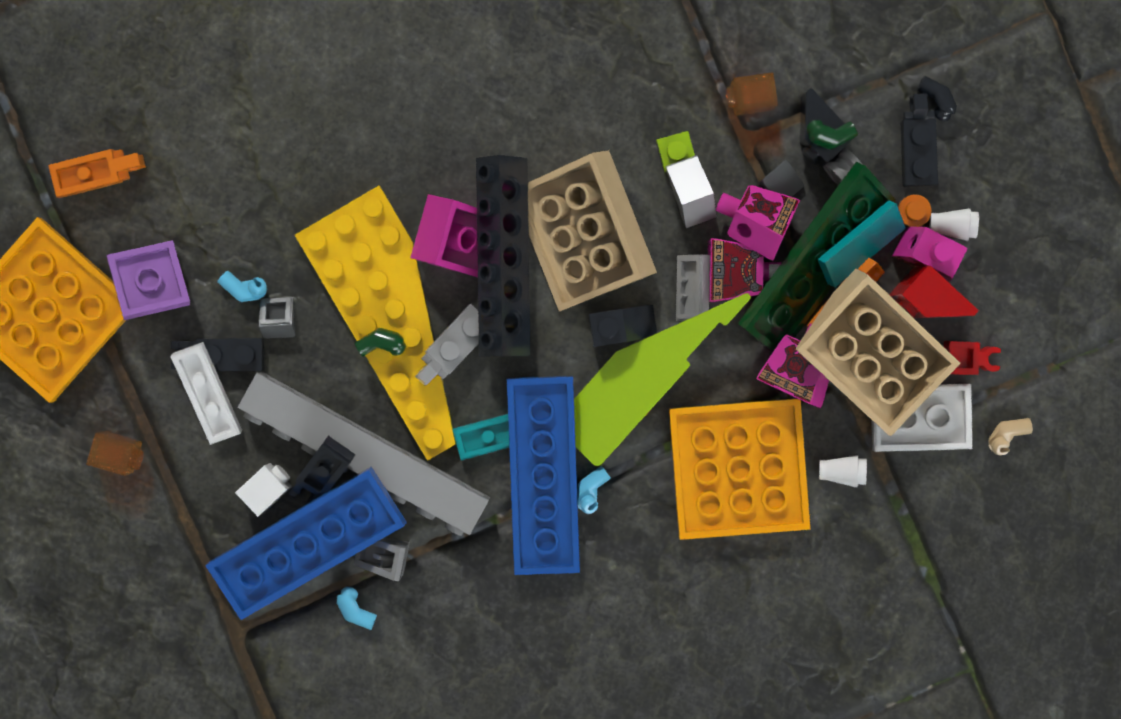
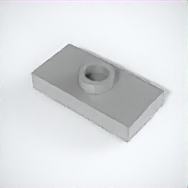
M677 255L676 321H685L709 310L710 255Z

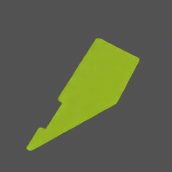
M745 293L615 352L574 399L575 447L593 465L600 466L690 367L687 358L718 323L727 325L751 299V296Z

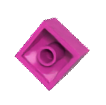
M428 194L410 258L478 278L477 208L453 199Z

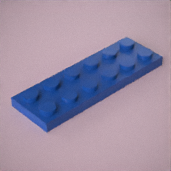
M573 376L507 378L514 575L580 573Z
M371 466L209 561L205 566L240 620L397 531L405 526L407 521Z

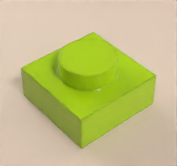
M688 131L656 140L664 173L667 172L665 166L695 156Z

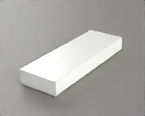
M204 342L172 353L170 357L210 445L241 434L242 428Z

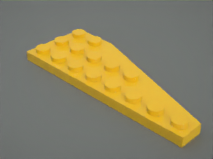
M377 186L295 234V237L357 341L378 328L398 332L403 337L406 349L402 354L394 356L389 351L376 348L365 356L428 461L454 446L456 441L443 379L437 374L424 386L415 377L426 365L421 358L426 354L425 351L434 342V336L417 260L410 258L414 242L381 186Z

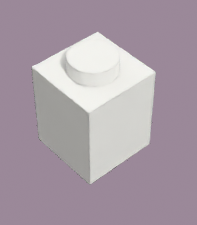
M269 463L264 465L235 493L258 517L265 513L293 486L288 482L290 476L279 465L273 466Z

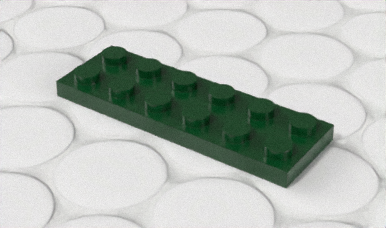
M855 162L737 323L771 353L774 352L786 334L793 338L796 337L832 288L825 279L818 259L887 201L895 202L896 199L865 165Z

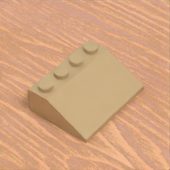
M609 150L591 153L528 182L529 237L559 312L657 273Z
M857 268L832 293L796 347V350L890 437L960 364L954 356L868 274Z

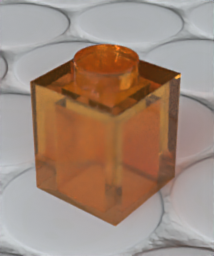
M773 72L733 78L730 83L731 87L726 88L727 104L729 108L734 107L735 116L771 111L778 106Z
M108 431L95 433L86 465L123 476L132 474L134 470L139 469L143 460L144 452L140 450L142 442Z

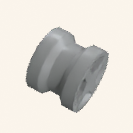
M843 148L838 153L837 159L829 161L823 167L829 177L839 186L855 162H861L851 151Z

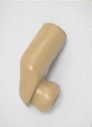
M1030 418L1000 422L989 437V448L996 455L1002 456L1010 451L1008 447L1014 436L1032 434L1033 428Z

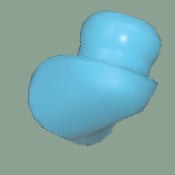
M226 271L217 281L240 302L259 300L267 292L266 282L259 277H255L253 280L240 281L230 271Z
M602 465L583 478L577 485V505L586 514H592L597 510L598 487L611 479Z
M344 587L341 590V594L337 596V605L344 619L372 630L377 615L359 608L356 602L358 597L357 590L352 587Z

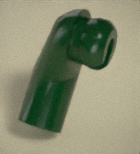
M814 120L806 128L810 141L826 149H834L858 136V132L851 121L837 129H833L823 125L820 120Z
M378 328L354 343L363 357L376 348L389 351L394 356L402 354L406 349V343L398 332L384 328Z

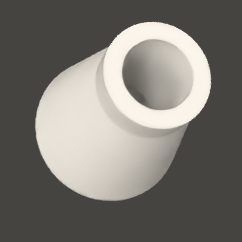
M968 208L943 213H931L929 229L939 234L968 241L969 238H977L979 212H971V209Z
M858 455L831 460H820L819 480H828L853 487H858V484L866 485V458H858Z

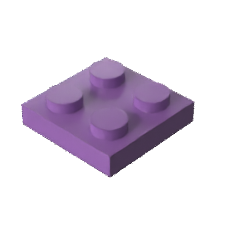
M173 240L107 255V261L124 320L190 305V299Z

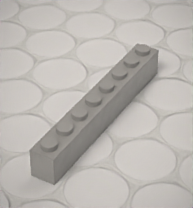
M264 372L256 373L237 407L245 412L243 417L257 425H261L264 422L274 427L272 433L287 441H290L292 437L303 443L301 449L313 456L329 435L356 454L345 469V473L350 469L359 474L372 466L393 500L401 504H405L406 501L418 507L416 509L417 513L430 520L437 517L445 521V528L459 536H462L464 532L468 535L471 534L490 499L486 494Z

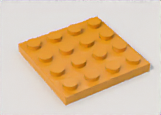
M37 217L0 259V360L44 399L52 403L126 320L123 319L113 281L45 220Z
M800 399L669 408L678 535L680 540L811 529Z

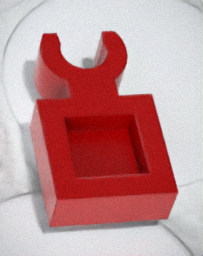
M944 341V348L960 362L951 374L979 375V367L984 371L995 372L1000 370V366L991 365L988 361L990 354L1001 353L1000 348L986 346L980 349V342Z

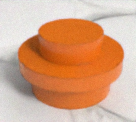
M921 195L907 196L898 206L904 225L908 227H920L930 219L931 205Z

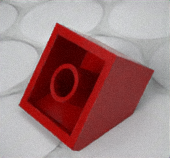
M931 265L913 268L889 294L913 318L975 316L979 311Z

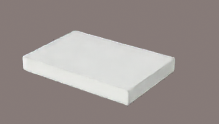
M940 384L891 437L872 420V451L972 449L971 384Z

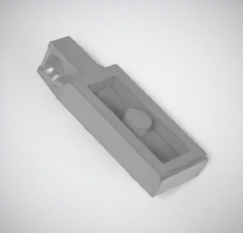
M469 304L425 351L426 354L421 359L426 365L415 376L424 386L437 374L442 379L451 374L479 344L478 310L474 306Z

